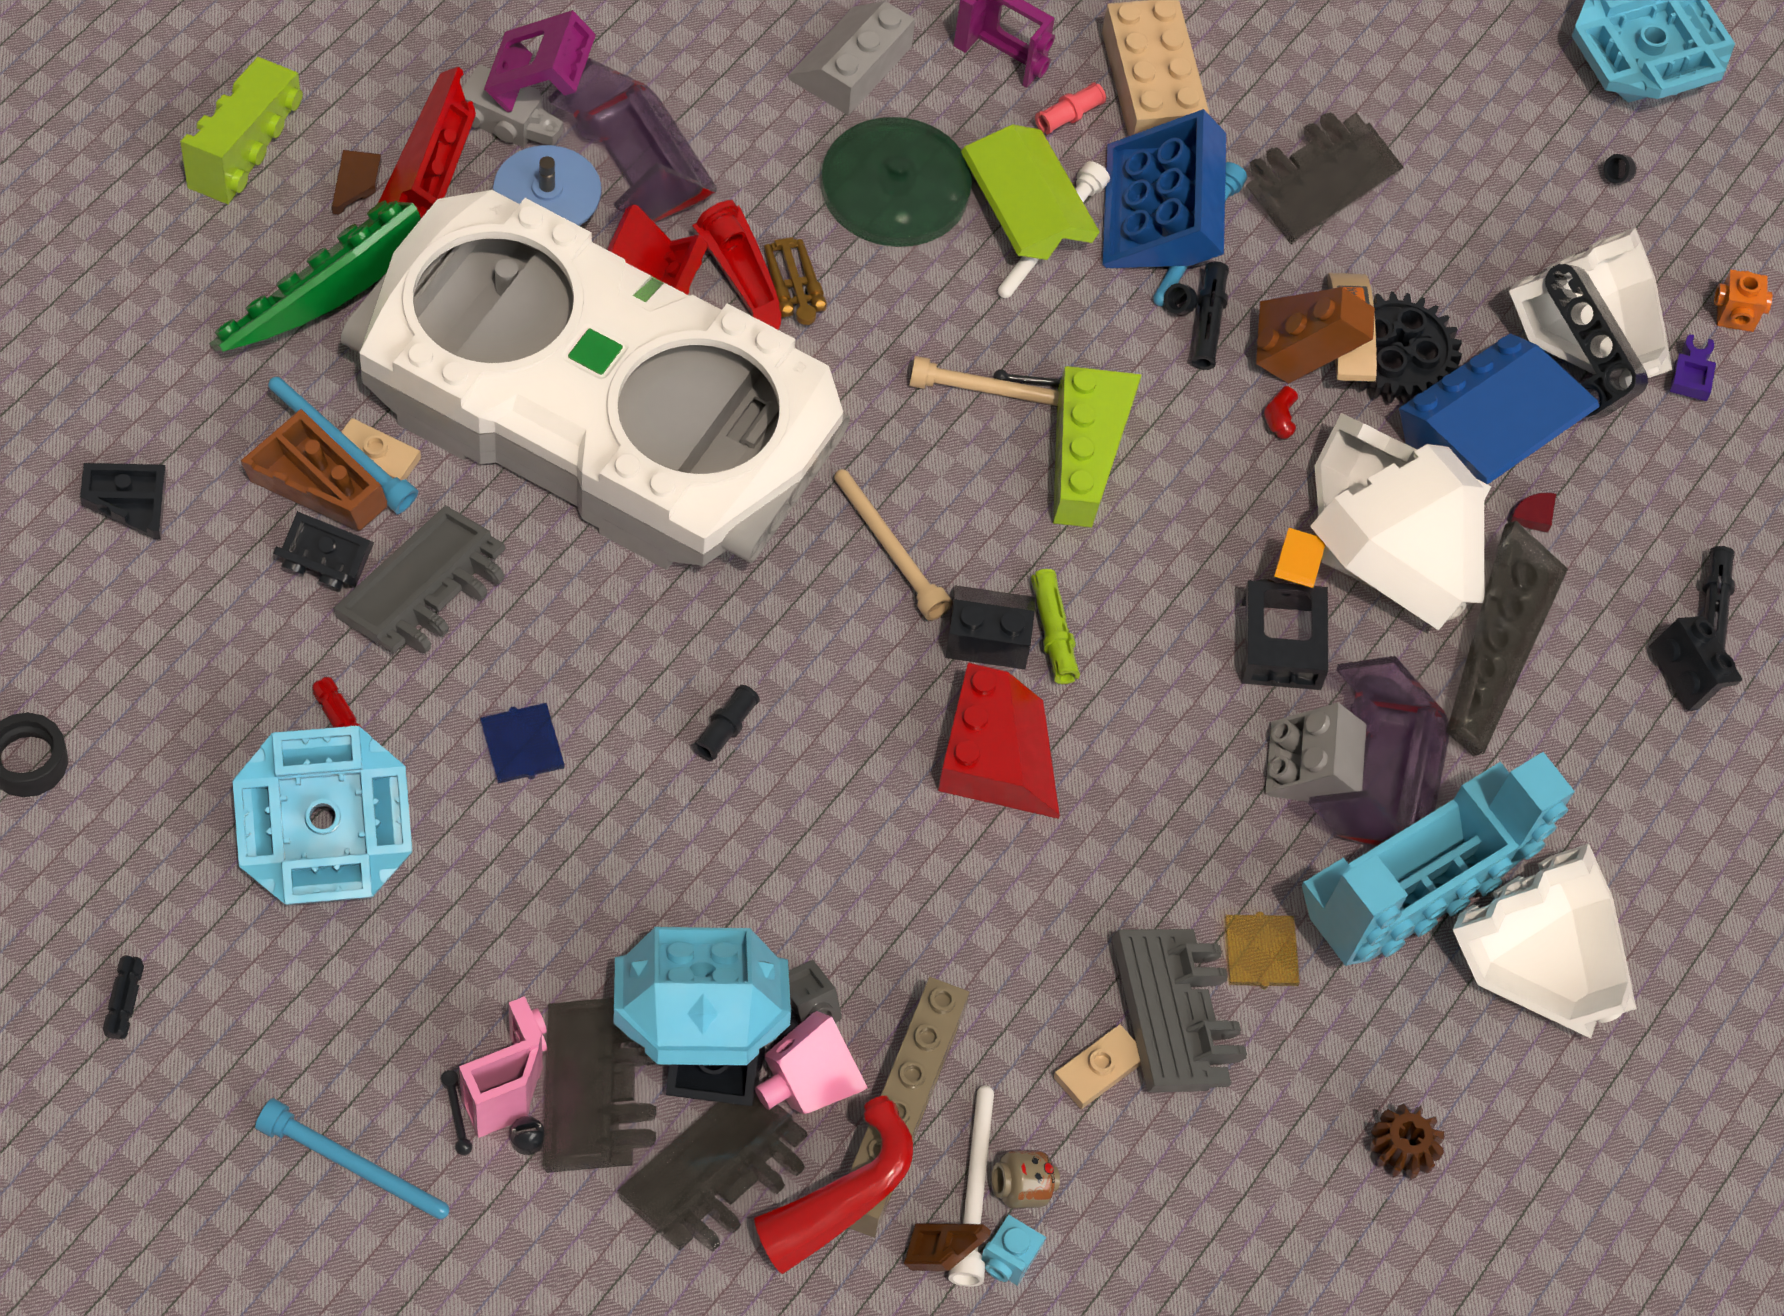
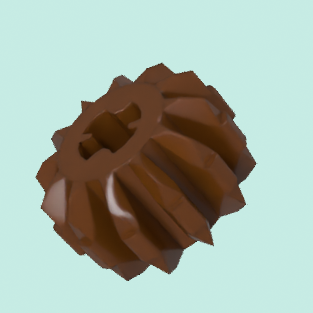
M1404 1103L1397 1107L1395 1113L1387 1109L1380 1117L1381 1122L1375 1123L1371 1130L1372 1136L1375 1137L1370 1144L1371 1152L1381 1154L1377 1161L1378 1167L1386 1166L1387 1164L1393 1166V1178L1399 1176L1402 1170L1406 1171L1410 1180L1418 1176L1419 1170L1425 1174L1430 1173L1435 1166L1434 1161L1440 1160L1444 1153V1148L1439 1145L1445 1138L1444 1131L1433 1129L1437 1123L1436 1116L1427 1119L1422 1117V1105L1416 1107L1413 1113L1409 1112Z

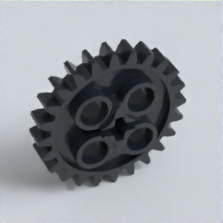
M1394 292L1390 293L1387 301L1379 293L1375 294L1373 304L1376 328V382L1362 381L1360 390H1366L1371 386L1374 388L1373 398L1377 399L1383 392L1387 393L1389 403H1392L1397 395L1401 396L1402 401L1406 404L1409 402L1411 395L1416 396L1443 379L1444 376L1458 369L1462 353L1459 352L1462 340L1455 339L1458 331L1457 327H1447L1449 315L1436 316L1439 306L1435 305L1429 309L1424 308L1425 298L1422 297L1415 304L1411 302L1410 293H1406L1403 301L1398 300Z

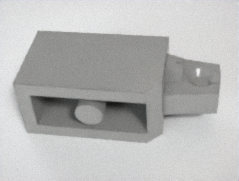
M479 64L462 87L466 101H472L476 111L471 127L483 129L505 142H512L525 148L529 140L554 146L563 132V121L542 109V97L539 90L531 86L521 88L512 112L507 113L484 90L491 69Z

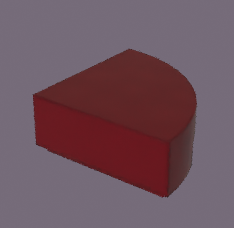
M1537 493L1525 498L1515 509L1510 524L1548 533L1552 526L1556 494Z

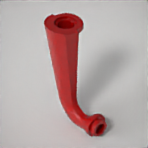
M733 200L719 202L700 215L697 223L692 225V230L695 235L700 234L708 243V252L716 260L751 313V316L779 330L781 325L780 302L757 241L740 206H737Z
M888 1096L873 1098L864 1105L865 1122L877 1129L881 1135V1150L875 1160L796 1201L754 1218L760 1241L772 1264L781 1274H784L821 1249L857 1222L887 1197L907 1174L913 1158L912 1135L906 1123L899 1116L896 1103L889 1100Z

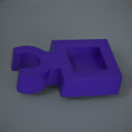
M1689 334L1682 347L1683 354H1678L1674 364L1670 392L1707 401L1711 394L1716 367L1715 362L1708 361L1714 349V341L1708 339L1705 348L1698 349L1693 345L1694 335Z

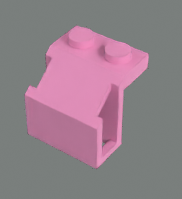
M525 996L508 1003L510 1039L513 1045L459 1066L461 1101L478 1138L514 1124L517 1119L528 1116L531 1100L543 1069L542 1052L547 1050L543 1034L547 1033V1029L539 1009L531 1010Z

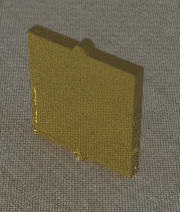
M1260 911L1256 915L1225 916L1229 985L1260 986L1263 990L1267 989L1268 986H1299L1294 916L1264 915Z

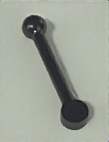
M998 369L995 371L993 378L1059 388L1062 376L1059 379L1008 374L1005 370Z
M447 1070L441 1075V1084L448 1090L458 1138L455 1149L458 1154L466 1156L472 1151L473 1145L466 1137L456 1090L459 1079L455 1071Z

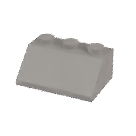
M886 1L854 6L789 74V80L849 116L912 48L915 18Z

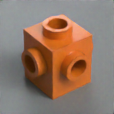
M1730 269L1724 284L1719 283L1715 291L1714 305L1717 306V326L1754 332L1762 315L1768 314L1771 308L1773 295L1772 292L1767 291L1768 276Z

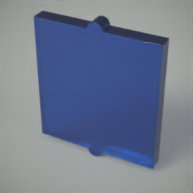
M547 703L521 709L511 707L508 712L480 718L498 784L525 777L533 780L535 775L565 768Z

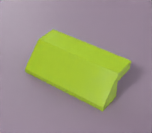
M1012 124L966 145L962 149L961 153L1017 255L1048 260L1063 238L1092 243L1100 233L1042 130Z

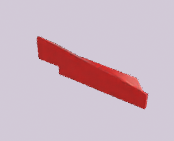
M455 67L439 74L378 203L385 200L387 203L394 201L413 203L422 218L437 199L445 198L476 116L473 102L466 101L460 84V79L464 75L460 67Z

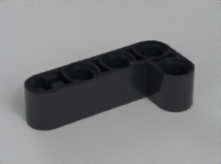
M1568 264L1553 266L1545 277L1547 291L1596 372L1595 375L1581 383L1589 393L1595 390L1600 397L1599 408L1586 417L1603 418L1643 393L1648 385V376L1589 274L1578 266ZM1567 275L1572 276V279L1568 282L1571 290L1564 289L1563 287L1567 284ZM1590 305L1593 310V317L1588 324H1584L1581 319V312L1585 306ZM1606 337H1609L1612 341V350L1608 356L1604 357L1600 351V344ZM1628 369L1632 376V382L1627 389L1623 390L1619 383V377L1624 370Z

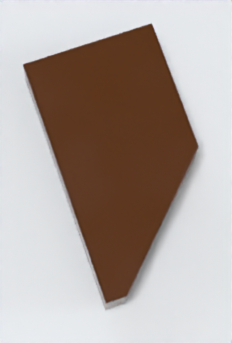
M343 150L332 203L333 214L339 215L344 212L346 206L360 198L364 200L376 193L382 163L381 154Z
M915 1223L904 1264L912 1271H950L990 1237L991 1230L984 1224Z

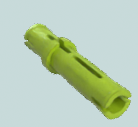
M1041 569L1035 572L1036 575H1031V582L1044 629V651L1049 654L1054 681L1058 684H1070L1075 682V678L1079 679L1080 677L1073 649L1076 645L1075 638L1069 632L1056 572L1052 569Z

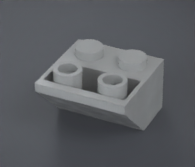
M1339 702L1272 721L1265 793L1270 797L1325 805L1362 796L1366 723Z

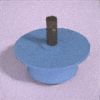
M553 145L533 146L515 153L501 165L493 185L495 192L518 204L524 198H527L580 227L594 214L601 198V182L593 165L579 153Z

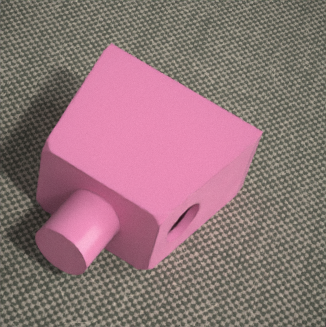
M816 1011L766 1053L765 1060L774 1076L756 1086L755 1092L767 1110L786 1100L792 1109L806 1114L860 1093L868 1087L833 1018Z

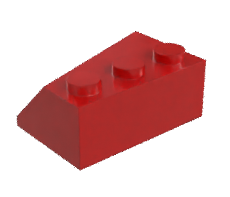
M968 663L938 791L1059 819L1060 813L1043 700L1007 671Z

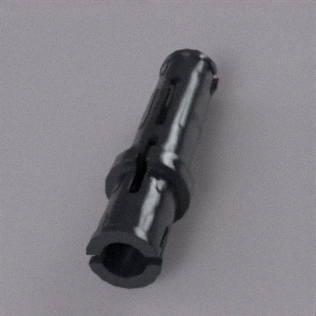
M1218 261L1206 264L1203 289L1198 294L1197 303L1200 306L1191 363L1194 367L1201 370H1210L1216 366V352L1222 312L1228 304V295L1225 291L1229 267ZM1215 291L1214 303L1211 307L1212 292ZM1210 324L1209 337L1206 340L1207 327Z
M1716 546L1710 549L1708 577L1703 581V591L1706 593L1704 617L1714 627L1715 612H1718L1717 630L1715 632L1725 649L1730 596L1735 592V581L1732 579L1735 551L1726 546ZM1718 576H1721L1720 595L1717 594Z

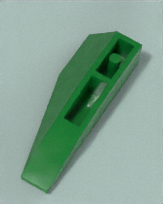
M386 200L375 205L367 212L368 220L359 227L353 224L344 229L337 236L339 242L329 250L324 247L312 254L307 259L309 266L298 274L293 271L280 279L276 284L279 289L268 298L262 295L252 301L245 308L248 313L236 322L234 319H231L221 325L215 331L217 337L209 343L214 350L224 352L268 339L299 327L339 307L370 287L387 273L394 251L421 220L416 206L413 203L397 201L387 203Z

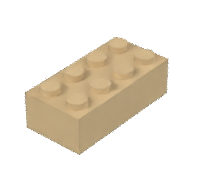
M1145 0L1107 4L1102 35L1128 136L1202 109L1209 114L1179 0Z

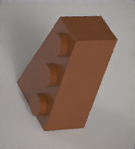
M1343 287L1260 301L1256 364L1289 384L1373 340L1375 308Z
M302 409L296 412L241 460L250 482L357 531L362 530L388 507L381 484Z

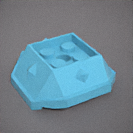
M1586 0L1572 33V38L1604 89L1616 92L1628 103L1647 97L1660 99L1670 95H1677L1680 92L1722 80L1735 46V42L1707 0Z
M360 726L271 733L261 745V748L233 779L239 867L285 905L373 898L412 854L406 766ZM321 806L330 807L336 814L334 823L326 829H319L311 823L313 811Z
M654 927L627 955L615 957L614 1024L630 1039L645 1047V1053L656 1064L747 1065L759 1054L760 1048L776 1039L790 1026L791 1004L788 959L777 957L751 928Z

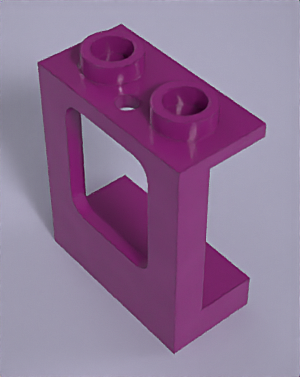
M960 0L953 46L966 53L978 38L1026 65L1022 86L1027 88L1036 77L1042 78L1049 68L1051 59L1048 58V53L1055 40V35L1052 34L1055 18L1024 0ZM1002 5L1040 25V28L1030 38L1029 45L1005 32L1000 27Z
M573 10L506 31L484 90L507 113L512 112L521 88L550 80L564 96L575 93L596 34ZM543 35L534 61L529 64L533 54L521 41Z

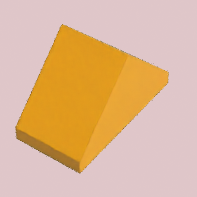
M1288 528L1274 576L1313 588L1325 548L1324 542L1319 536Z

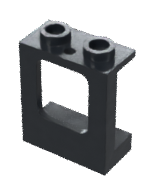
M1269 579L1248 580L1242 598V606H1246V657L1241 669V684L1321 690L1328 673V587L1314 585L1311 588L1298 583H1275ZM1264 608L1311 611V638L1309 640H1293L1268 637L1264 632Z

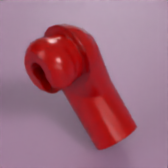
M1284 386L1264 410V417L1269 429L1272 432H1276L1280 439H1287L1296 431V425L1291 421L1292 416L1289 409L1298 400V394L1289 386Z

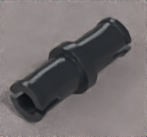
M746 685L738 686L724 707L715 710L711 716V724L693 744L695 752L707 761L715 760L728 740L740 733L742 722L760 701L758 694L752 688Z

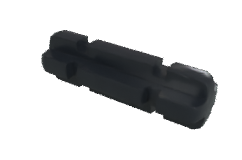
M125 955L119 960L118 976L115 977L107 1008L109 1014L106 1015L103 1025L104 1035L108 1038L122 1040L128 1035L130 1027L128 1021L133 1014L139 989L138 981L141 980L144 969L143 961L139 957Z

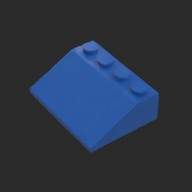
M1204 109L1107 144L1106 171L1110 176V181L1106 185L1103 265L1106 268L1191 266L1224 255L1226 132Z
M1510 333L1479 355L1471 358L1470 361L1452 373L1444 376L1443 379L1424 392L1416 395L1412 400L1401 406L1399 411L1407 445L1417 450L1426 444L1449 447L1476 479L1488 485L1599 408V402L1537 344Z

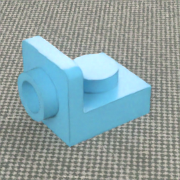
M1008 1214L992 1241H988L983 1249L982 1261L985 1262L986 1271L999 1281L1007 1282L1009 1280L1018 1286L1044 1245L1046 1237Z

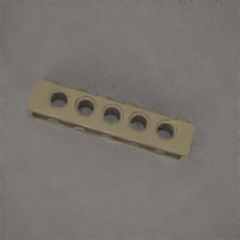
M930 976L881 1096H888L889 1100L896 1103L899 1116L906 1123L913 1141L965 1014L970 991ZM870 1125L867 1128L849 1173L871 1163L880 1153L882 1145L881 1135L877 1129ZM893 1191L849 1228L875 1238Z

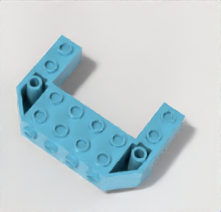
M1544 752L1515 768L1510 773L1499 762L1463 784L1452 801L1348 864L1342 858L1304 881L1302 889L1309 918L1345 966L1368 962L1381 953L1385 957H1389L1406 943L1404 941L1405 938L1413 933H1416L1418 937L1426 934L1438 924L1437 918L1445 913H1448L1451 917L1458 914L1470 904L1469 898L1480 892L1482 896L1490 894L1502 884L1501 878L1524 858L1526 860L1530 859L1540 852L1546 845L1543 840L1557 829L1554 823L1568 812L1569 809L1566 807V804L1575 791Z

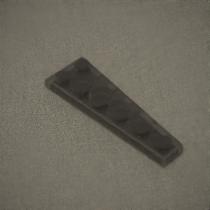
M1517 521L1505 524L1500 543L1497 546L1496 557L1446 733L1472 756L1485 753L1568 571V568Z

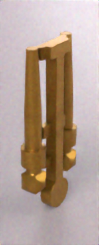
M790 237L774 240V243H771V245H764L770 274L780 302L781 317L793 316V304H798L799 307L796 311L797 321L803 325L814 323L816 312L825 311L827 302L823 296L821 283L817 281L803 239L797 240ZM798 247L805 277H799L791 248ZM782 250L790 279H785L784 282L773 251ZM802 285H807L808 295L804 294ZM789 287L794 289L795 296L793 298L790 297ZM812 300V306L808 305L807 302Z

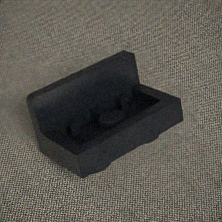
M297 511L282 548L276 546L273 554L284 558L282 567L302 575L305 574L307 568L321 573L318 581L341 590L343 583L353 587L357 586L374 542Z
M1703 616L1677 618L1649 645L1687 711L1699 710L1720 689L1736 686L1742 681L1734 660L1723 648L1713 626Z

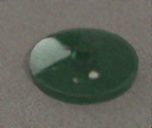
M883 117L859 123L843 132L833 142L824 158L821 189L826 206L832 216L852 234L879 245L909 247L928 243L943 236L960 221L969 203L972 185L971 170L961 153L960 147L941 130L914 119Z

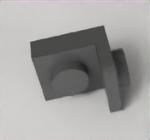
M814 960L789 970L790 1004L796 1012L800 1024L816 1011L831 1016L835 1023L842 1019L836 988Z

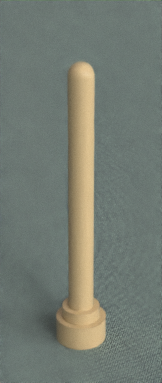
M914 357L909 384L911 387L925 389V385L933 387V384L937 383L1053 406L1058 404V390L937 368L936 363H930V358Z
M844 469L838 470L834 475L836 483L917 592V607L928 621L942 617L952 607V599L944 588L937 587L935 584L928 582L849 472Z

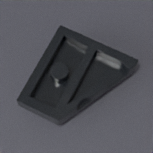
M84 463L80 492L81 504L153 539H161L167 478L166 466L157 464Z

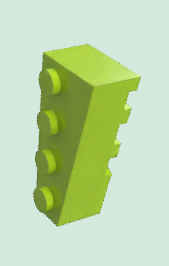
M257 57L234 82L232 95L223 94L216 101L214 115L212 117L204 115L197 122L196 129H199L198 133L195 136L186 134L180 141L188 189L228 205L237 192L241 193L247 184L249 173L255 165L261 164L265 157L267 146L273 137H279L283 130L285 119L291 110H297L301 103L303 92L300 90L298 72L261 57Z
M1065 366L1058 388L1053 524L1092 528L1142 374Z

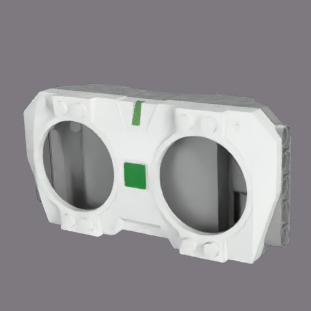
M494 190L437 199L394 251L387 273L351 315L341 334V343L360 353L362 384L366 385L397 414L399 426L462 460L468 457L479 464L498 463L576 505L581 518L598 527L599 534L668 570L673 562L704 567L726 550L749 563H753L839 444L850 421V416L843 413L829 366L796 349L795 338L728 303L721 310L694 295L689 296L625 262L624 258L593 243L592 232L527 198H524L518 204Z

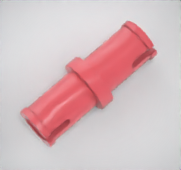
M1093 82L1073 95L1070 93L1063 95L1059 98L1057 104L1035 115L1038 129L1042 130L1043 134L1046 133L1048 135L1068 122L1075 123L1081 120L1084 113L1106 102L1105 91L1100 84Z

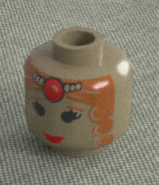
M1010 1151L1005 1153L993 1167L991 1177L993 1192L1009 1208H1040L1047 1205L1053 1196V1192L1059 1189L1060 1173L1057 1166L1052 1165L1049 1156L1042 1151Z

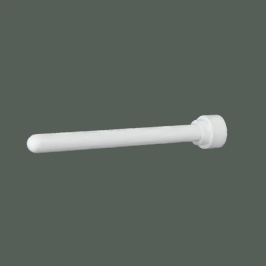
M1093 161L1086 162L1077 173V187L1075 188L1082 202L1088 196L1100 193L1110 181V176L1100 164ZM1022 256L999 286L998 294L1000 297L1009 298L1039 259Z
M987 1085L981 1086L977 1090L963 1224H981L994 1091ZM978 1247L949 1271V1281L956 1285L967 1287L983 1284L985 1262L982 1261V1255L978 1252Z

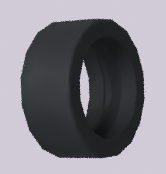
M29 712L13 714L1 720L0 789L9 795L30 797L41 795L54 788L64 777L68 766V754L64 736L56 723L44 715ZM19 738H40L50 745L51 757L42 767L32 772H12L4 768L1 763L2 751Z

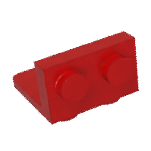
M631 205L625 209L607 250L624 258L625 262L651 275V284L657 288L666 283L688 295L694 276L702 264V258L708 243L700 234L671 241L638 205Z

